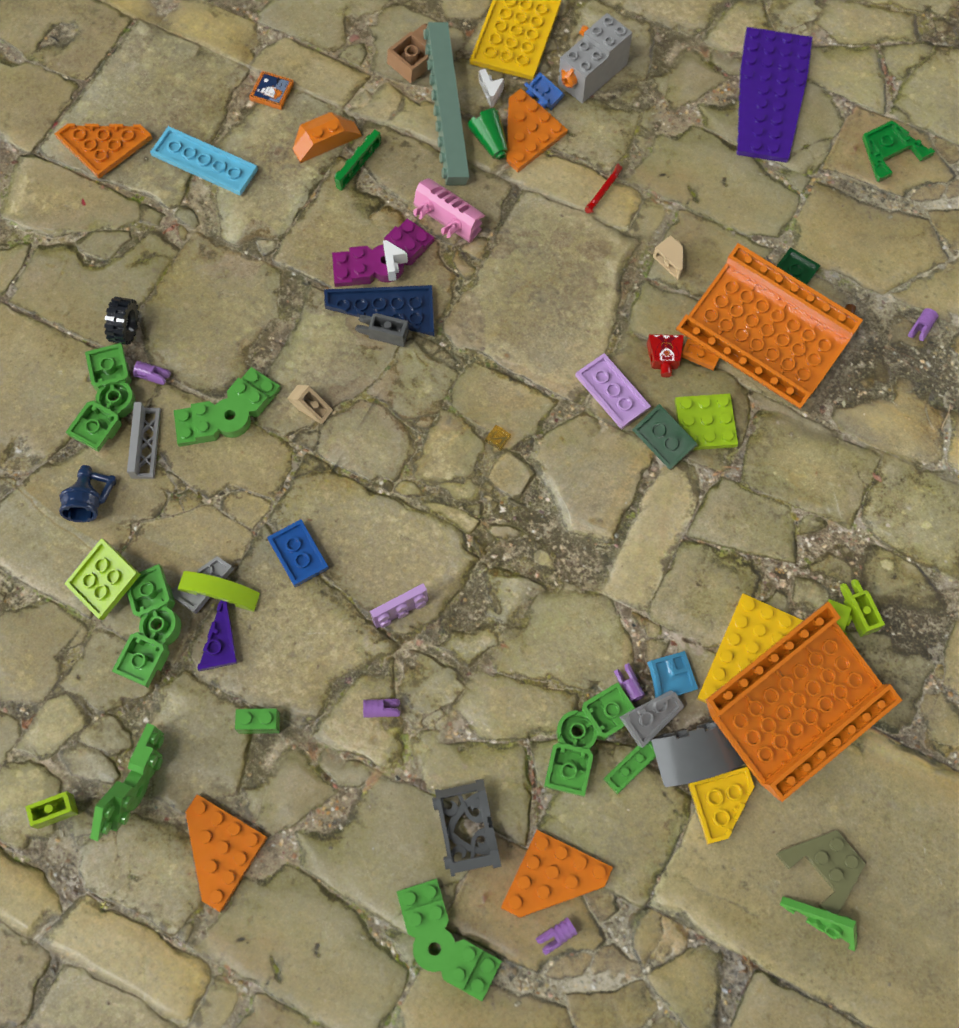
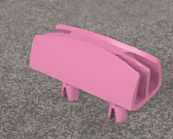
M430 178L419 182L414 198V205L417 207L413 211L414 216L416 217L420 214L419 219H422L427 214L445 226L441 229L442 235L447 234V238H449L452 234L456 233L470 243L481 231L480 225L482 222L479 219L484 218L485 215Z

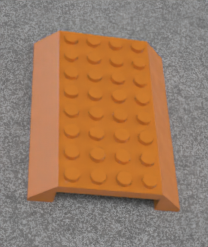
M738 243L728 256L725 266L690 314L684 316L676 330L801 409L863 322V319Z
M829 601L706 699L713 721L758 782L780 802L787 799L902 701L891 684H882L836 623L841 617Z

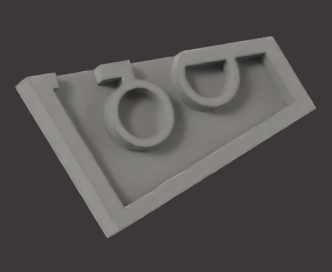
M217 556L199 568L197 573L226 579L234 568ZM178 586L173 589L171 588L174 599L195 614L199 612L210 598L201 594L193 595L179 591Z
M670 690L620 716V719L637 745L643 748L684 708V705L677 694Z

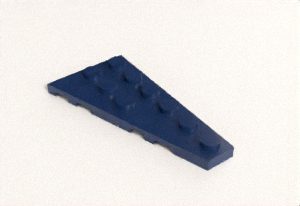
M432 285L324 289L325 309L356 317L360 315L372 317L373 314L378 313L408 321L409 330L434 336Z

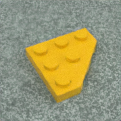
M748 767L688 783L707 845L729 839L754 789Z

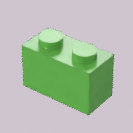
M236 709L235 730L239 734L280 733V712L278 709Z

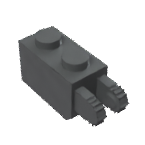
M378 313L373 314L372 317L367 315L359 316L358 320L369 325V327L357 324L355 330L358 333L369 335V339L404 347L409 333L408 321Z

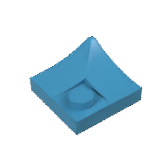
M685 651L647 662L652 676L655 698L670 690L675 692L677 696L698 690Z

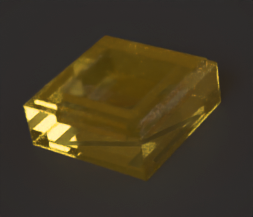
M495 425L485 438V441L501 451L511 438V434Z

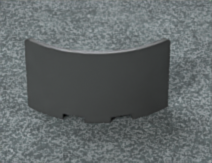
M713 720L698 725L697 729L688 731L689 733H687V729L661 734L651 740L665 787L705 780L745 764Z

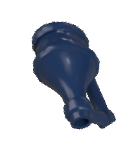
M82 465L77 473V481L59 495L61 501L59 512L64 519L84 523L96 519L99 506L106 502L113 486L116 485V478L114 475L107 476L96 472L93 473L90 466ZM92 479L106 483L101 494L92 487Z

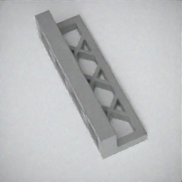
M134 402L127 473L131 479H154L161 409L145 408L142 402ZM146 413L155 414V419L148 423L145 420ZM151 429L154 432L153 436L146 440L143 437L144 433ZM149 446L152 449V453L145 458L142 455V450ZM147 463L150 466V473H140V468Z

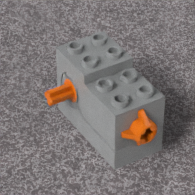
M608 13L590 28L582 26L579 34L583 38L560 57L558 85L583 104L627 65L633 32Z

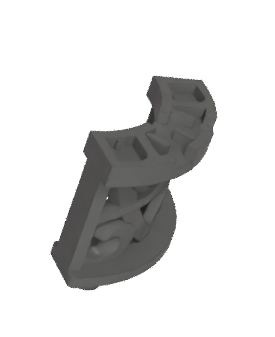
M484 779L475 780L476 783L443 790L436 789V797L432 798L434 811L439 810L447 856L443 857L445 869H450L451 877L456 876L455 873L493 865V869L501 867ZM477 792L464 801L463 794ZM458 796L461 805L458 807L454 801L450 800L452 808L446 809L443 799ZM471 807L472 812L474 809H478L480 811L479 815L476 817L472 816L468 808ZM464 812L469 820L478 824L484 823L485 826L473 835L471 844L466 843L454 833L457 822ZM444 815L451 817L448 827H446ZM480 836L484 837L485 842L479 843L478 841L479 847L475 846L477 838ZM449 839L457 845L452 850L450 848ZM467 851L471 853L470 859L455 862L454 857L457 853L462 854L461 859L466 857Z

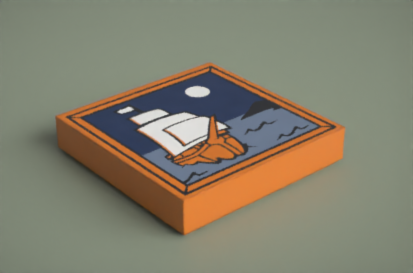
M262 71L249 96L250 101L281 110L294 85V81Z

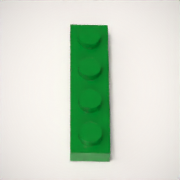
M374 129L371 134H368L364 143L357 147L354 155L347 159L344 167L336 172L334 179L337 189L342 191L381 144V134L379 131Z

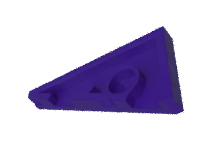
M221 600L218 603L217 613L214 622L211 624L200 664L198 663L197 666L199 672L237 664L228 602Z

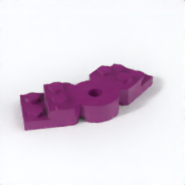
M408 218L399 227L395 226L384 237V240L389 241L407 253L408 262L398 264L399 273H396V280L403 274L404 264L412 265L434 242L432 235ZM383 244L375 247L373 250L368 246L349 247V251L332 253L335 287L371 284L374 278H377L380 282H393L389 281L387 265L384 264L386 259Z

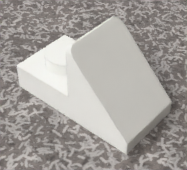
M486 69L479 70V83L490 108L494 107L504 89V78L493 81Z
M384 240L383 245L389 281L396 280V273H399L398 264L408 262L407 253L389 241Z

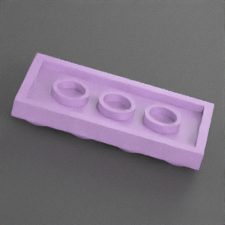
M605 353L575 374L576 378L621 430L651 408L650 404Z

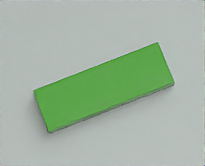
M651 740L643 748L637 746L603 778L617 795L656 758Z

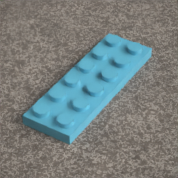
M169 126L150 151L153 157L240 196L258 171L257 165Z

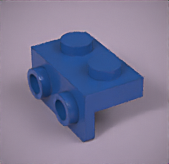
M541 72L530 84L527 82L524 84L527 88L526 93L532 98H538V104L544 109L547 107L552 110L564 97V93Z

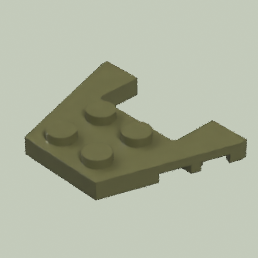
M837 830L776 853L787 869L792 868L803 857L808 859L834 891L818 906L837 915L866 865Z

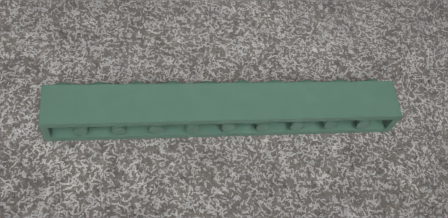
M428 22L427 28L423 31V38L427 42L425 53L429 58L427 68L431 73L429 83L433 88L431 99L435 103L433 114L437 118L435 129L439 133L437 144L441 148L439 159L440 163H443L442 179H445V186L466 185L469 179L449 25L448 22Z

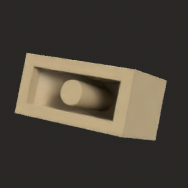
M670 235L655 247L653 257L678 280L683 269V246Z
M297 385L287 398L300 412L320 424H323L333 411L309 385Z

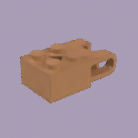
M426 23L414 32L408 33L390 47L387 52V64L410 83L428 70L427 61L429 58L425 53L427 42L423 38V31L427 28Z

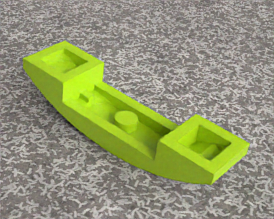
M190 571L183 572L178 586L179 591L193 595L201 594L233 603L235 607L252 612L255 611L260 595L259 592L241 584L216 576Z

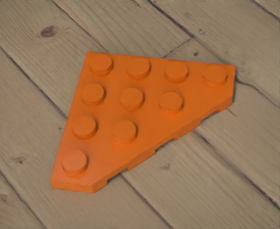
M521 88L511 95L508 100V152L506 162L517 172H520L568 132L566 127Z
M68 123L54 133L56 138L98 179L153 139L152 135L141 124H133V126H124L123 124H109V126L85 124V126H76L75 123Z
M197 794L185 813L201 899L218 912H222L268 837Z
M536 830L501 909L521 918L604 888L613 867Z

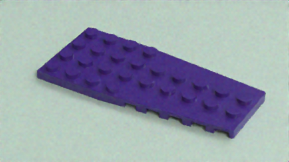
M746 27L739 76L737 155L784 163L788 162L808 77L812 37Z

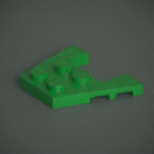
M893 120L864 133L862 137L877 182L890 177L893 173L884 162L885 160L911 149L921 162L933 156L935 153L934 149L931 147L928 149L922 145L921 140H915L909 135L910 132Z

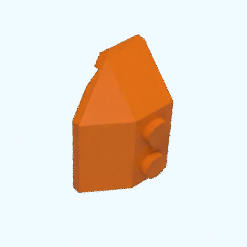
M329 112L300 125L293 151L299 162L303 163L360 138L362 134L355 122Z

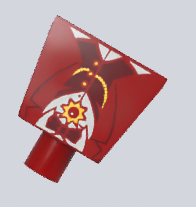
M649 334L647 349L651 367L653 369H661V377H671L672 369H678L684 335Z

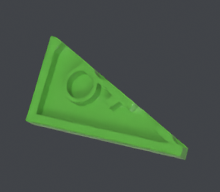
M784 896L782 897L780 906H783L792 914L798 911L807 917L806 922L826 933L834 940L843 939L849 943L848 949L856 950V921L847 916L831 913L826 909H819Z

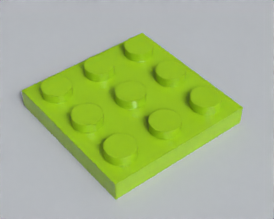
M731 394L675 397L677 423L698 444L693 450L733 448L738 446Z
M101 538L64 584L98 619L104 620L141 574L106 540Z

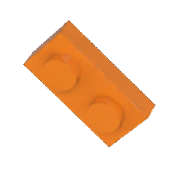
M687 339L681 353L682 358L713 371L719 360L718 356L690 339Z

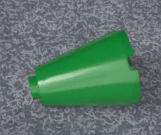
M495 108L484 110L479 113L480 116L478 118L472 117L467 126L493 159H503L508 152L500 113Z

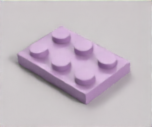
M424 583L371 610L370 613L375 627L381 626V628H384L391 624L393 619L407 616L412 609L424 607L426 602H428L427 589Z

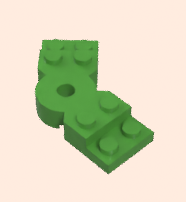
M122 343L85 352L91 384L97 391L96 402L95 400L87 402L66 431L68 436L98 452L108 438L113 439L122 426L121 418L131 413L134 409V402H136L135 395L129 386L132 379Z
M251 367L241 379L238 377L227 390L228 398L219 401L216 405L206 401L191 404L190 408L174 410L178 446L216 441L220 433L227 438L243 435L250 427V416H260L281 390L280 385ZM230 416H235L232 420H228Z
M160 564L139 572L141 575L127 591L132 612L141 619L139 632L130 635L112 669V672L147 688L157 670H162L170 654L168 645L172 644L181 632L180 617L172 610L175 600L171 586L167 584L163 568ZM162 623V626L157 629V626Z
M618 682L584 702L582 711H570L560 719L556 730V737L559 743L553 745L544 783L545 788L581 797L585 796L593 760V754L590 749L596 739L606 740L622 730L625 725L620 716L635 709ZM580 728L582 735L579 737L574 736L572 729Z
M147 723L129 761L128 769L131 772L123 783L117 781L95 805L90 839L99 841L104 834H108L110 829L117 832L122 824L125 825L128 822L130 811L135 810L142 801L151 777L156 770L160 769L163 759H161L163 755L156 750L163 744L164 733L156 726Z
M437 879L397 891L407 933L415 938L413 954L419 966L430 972L441 971L444 981L482 1001L502 961L464 939L455 942L451 933L446 930L449 919ZM432 943H438L441 946V952L436 956L429 953V946Z

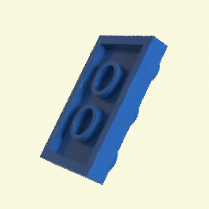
M301 519L267 537L294 587L329 569Z

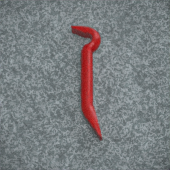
M620 164L616 165L612 174L594 198L585 207L586 213L594 212L592 209L598 204L621 172L622 166Z

